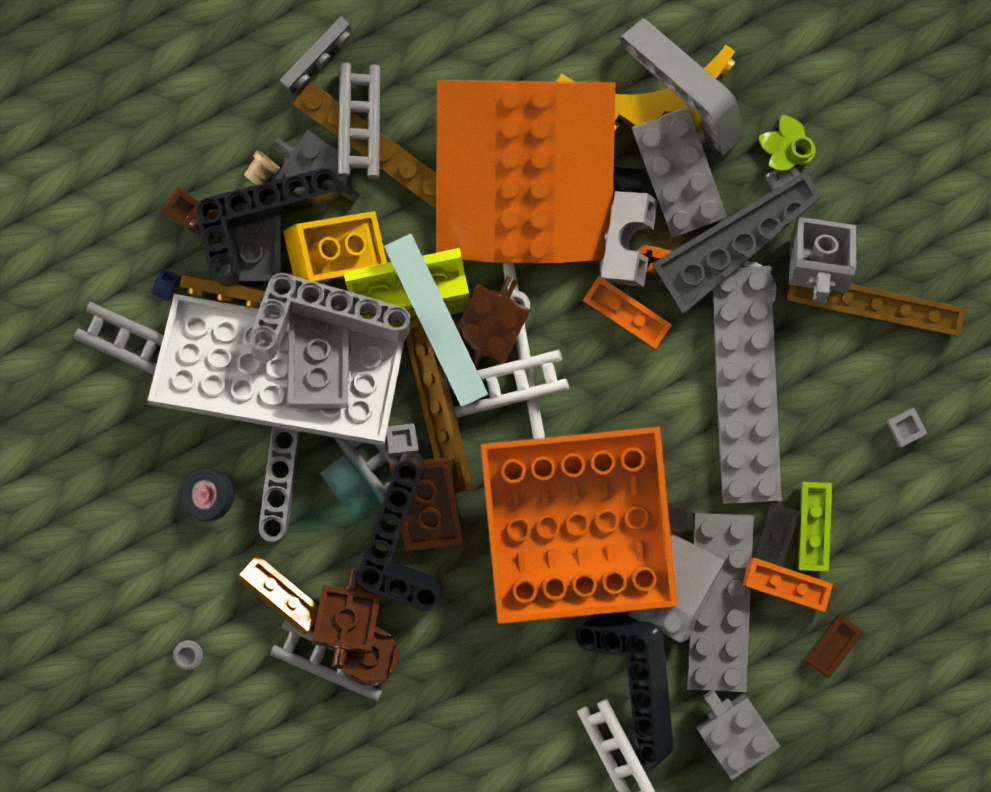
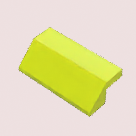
M460 248L423 255L422 257L450 315L464 312L470 300ZM392 262L344 272L349 292L401 306L409 312L410 323L419 320ZM364 313L363 315H361V317L364 319H372L375 317L371 313ZM393 321L390 323V325L393 327L404 325L400 321Z

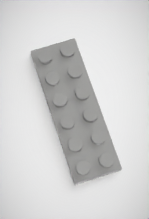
M694 513L693 544L725 560V563L689 636L687 689L689 690L713 689L714 691L746 692L751 589L741 585L749 558L752 557L753 515Z

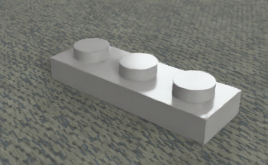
M341 16L280 79L281 83L290 92L295 88L297 90L302 89L310 80L308 75L316 67L320 69L328 62L331 57L329 53L336 46L340 48L351 37L349 32L352 30L350 24Z

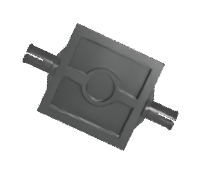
M307 130L299 143L293 147L280 138H277L275 142L284 147V149L276 144L272 145V149L286 157L284 165L275 179L278 180L321 168H328L336 173L342 185L341 195L352 202V204L357 200L350 196L348 192L356 198L360 197V193L346 185L348 177L338 176V150L311 131ZM324 181L321 184L320 189H330L333 186L334 181ZM298 187L293 191L302 196L305 188ZM331 202L316 205V207L325 212Z

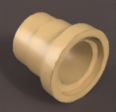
M256 151L253 155L255 159L248 166L249 168L244 175L252 183L259 185L268 181L273 173L277 174L280 167L265 154Z

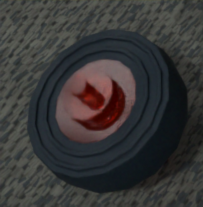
M211 468L200 469L192 473L186 480L183 487L182 500L185 509L192 517L201 521H215L225 516L230 510L234 500V489L231 480L225 473Z

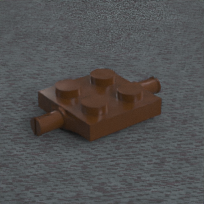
M506 276L501 291L489 290L477 284L457 326L464 344L473 350L470 357L472 361L475 359L474 365L476 369L483 356H490L502 363H506L531 309L518 304L511 297L518 283L516 279L512 280V277Z
M349 570L347 586H322L312 644L335 650L332 667L336 669L339 657V669H344L347 652L354 651L370 654L381 595L367 593L358 588V570H356L355 581H353L354 570Z

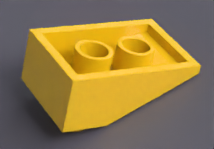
M375 211L299 223L283 231L292 274L299 278L317 283H326L344 279V272L387 263Z

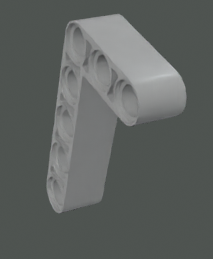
M642 18L620 37L623 47L630 55L699 114L705 140L718 156L722 157L744 138L738 103L732 93L649 21Z
M280 273L273 276L268 283L250 333V347L252 356L256 360L268 362L274 359L278 353L291 313L391 342H401L407 338L410 329V315L405 308ZM282 288L289 290V292L284 295L276 293L277 290ZM307 297H315L318 299L316 302L308 303L304 301V299H306ZM335 305H343L346 309L336 311L333 307ZM364 313H371L375 317L372 319H364L361 317V315H363ZM272 314L280 316V318L275 321H270L266 319L269 315ZM400 321L404 325L396 328L391 326L390 323ZM263 340L271 343L267 347L257 346V343Z
M273 426L259 520V533L263 539L269 542L283 538L288 530L301 431ZM283 432H288L293 438L292 445L287 449L282 448L278 444V437ZM279 461L285 462L289 467V472L284 478L278 477L274 472V466ZM275 490L281 491L285 496L284 504L281 507L274 506L270 501V495ZM269 520L279 522L281 531L277 536L270 535L267 532L266 525Z

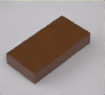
M838 614L804 661L829 679L864 631L841 614Z

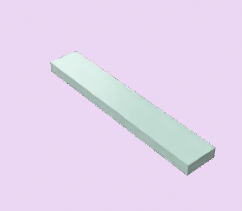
M410 233L385 245L386 252L461 407L488 395L412 234Z

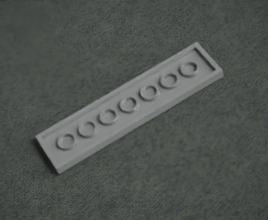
M771 266L740 267L712 290L722 503L782 501Z

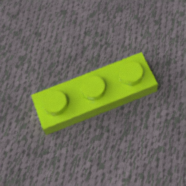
M801 482L798 570L829 571L832 483Z

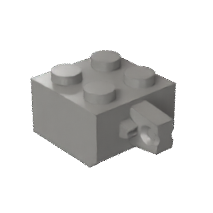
M798 217L790 237L789 285L813 288V302L825 304L830 291L847 293L855 276L856 225Z
M713 689L703 695L711 710L706 713L708 718L695 727L731 780L781 747L744 693L731 702L728 698L721 702Z

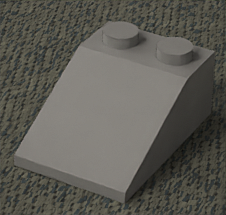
M672 534L671 545L677 606L633 610L629 612L628 616L638 621L656 624L663 634L682 643L688 640L725 560Z

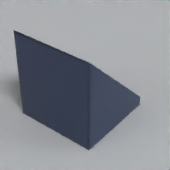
M163 269L155 280L152 294L169 301L180 277Z

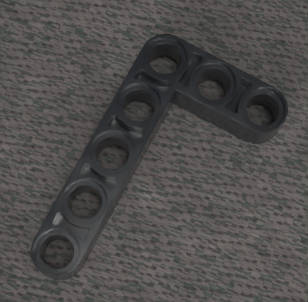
M321 168L201 200L197 205L196 215L208 269L212 277L220 285L226 287L236 284L241 276L231 227L336 200L342 192V185L336 173L331 169ZM324 181H334V184L330 189H320V186ZM298 187L305 188L302 196L298 198L291 197L294 189ZM276 195V199L272 204H263L266 196ZM247 202V207L244 211L234 212L235 206L238 203ZM218 209V215L214 219H206V215L210 210ZM225 237L224 244L221 247H212V243L216 238ZM223 265H231V270L227 275L219 276V269Z
M410 451L400 457L394 469L357 574V581L361 588L421 611H431L438 605L443 587L439 579L391 561L425 467L422 456ZM403 465H412L416 469V473L406 472L403 469ZM401 491L406 495L407 499H398L393 492ZM391 517L395 519L397 525L387 524L384 518ZM375 544H384L388 551L378 550ZM366 570H375L379 576L372 577ZM394 580L404 581L406 587L397 586ZM429 590L434 596L426 597L421 591Z
M595 615L575 630V640L582 649L626 657L636 756L643 766L654 768L672 753L674 746L663 633L656 624L651 622Z

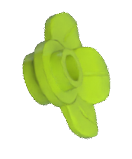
M786 115L780 117L779 131L767 132L758 137L762 149L767 154L772 155L768 166L778 171L790 170L796 164L805 165L812 161L816 153L813 141L805 136L803 125ZM796 148H802L805 154H798Z

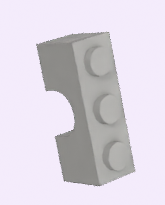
M615 191L613 204L610 208V225L604 237L606 245L605 255L600 261L601 278L611 284L644 287L649 258L638 251H631L629 242L632 235L640 229L654 230L658 200L647 193Z

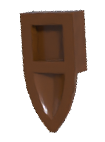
M178 186L161 208V211L184 228L201 234L196 215V208L200 201ZM210 211L206 215L207 220L214 219Z

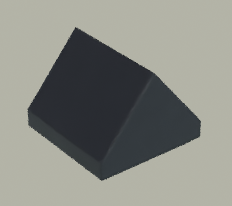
M614 167L613 197L615 191L642 193L643 169Z

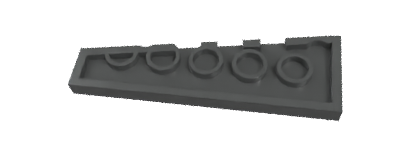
M806 171L653 263L655 270L682 314L689 311L821 198L820 193Z

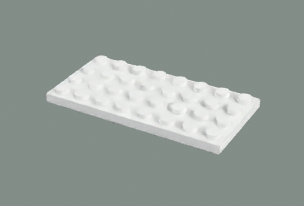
M174 294L148 397L149 405L384 446L405 340L391 342L349 330L348 409L288 408L289 322L275 358L268 362H260L252 356L250 347V333L259 311L258 308ZM272 314L269 315L266 319L270 321L278 320L280 316ZM263 340L257 343V346L267 347L271 343Z

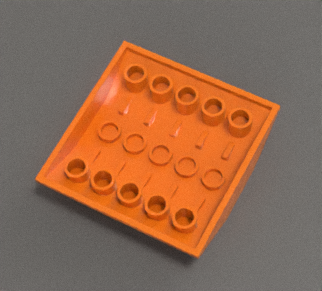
M437 80L436 253L460 248L462 260L499 263H564L601 260L605 255L606 245L604 237L606 230L609 229L611 219L610 208L613 204L616 82Z
M660 427L481 444L498 624L677 606Z

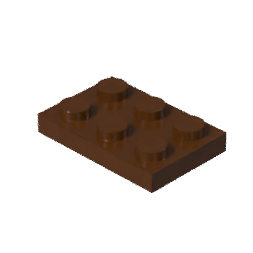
M450 457L424 460V471L402 529L406 551L463 544L465 541ZM392 464L390 467L391 477L397 464ZM403 465V469L406 472L416 473V469L412 465ZM394 491L396 498L401 500L407 499L403 492Z

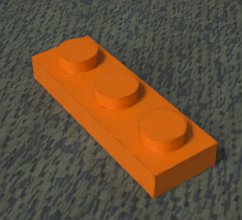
M598 276L582 300L654 349L658 347L672 326L671 323L600 276Z
M751 557L749 558L741 586L819 612H826L833 584Z

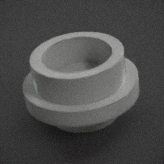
M186 640L175 647L173 659L179 668L192 670L201 663L203 651L198 643Z

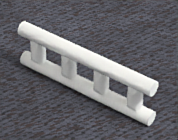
M560 350L477 370L481 380H486L490 398L473 401L462 407L461 405L454 406L456 418L569 390L566 378L557 380L553 363L562 361ZM542 366L546 384L529 388L525 370ZM514 373L518 391L501 395L497 377ZM447 378L449 389H452L451 384Z
M608 699L597 703L600 709L598 713L591 715L587 706L579 709L577 713L617 791L631 792L624 777L633 775L641 791L637 792H655ZM604 722L607 723L614 737L606 741L597 726ZM619 748L627 762L626 765L618 767L610 752Z

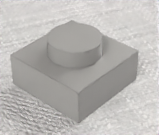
M910 408L886 421L899 447H903L928 434L915 408Z
M414 423L388 426L386 443L389 458L401 457L404 453L410 451L418 453L419 449Z

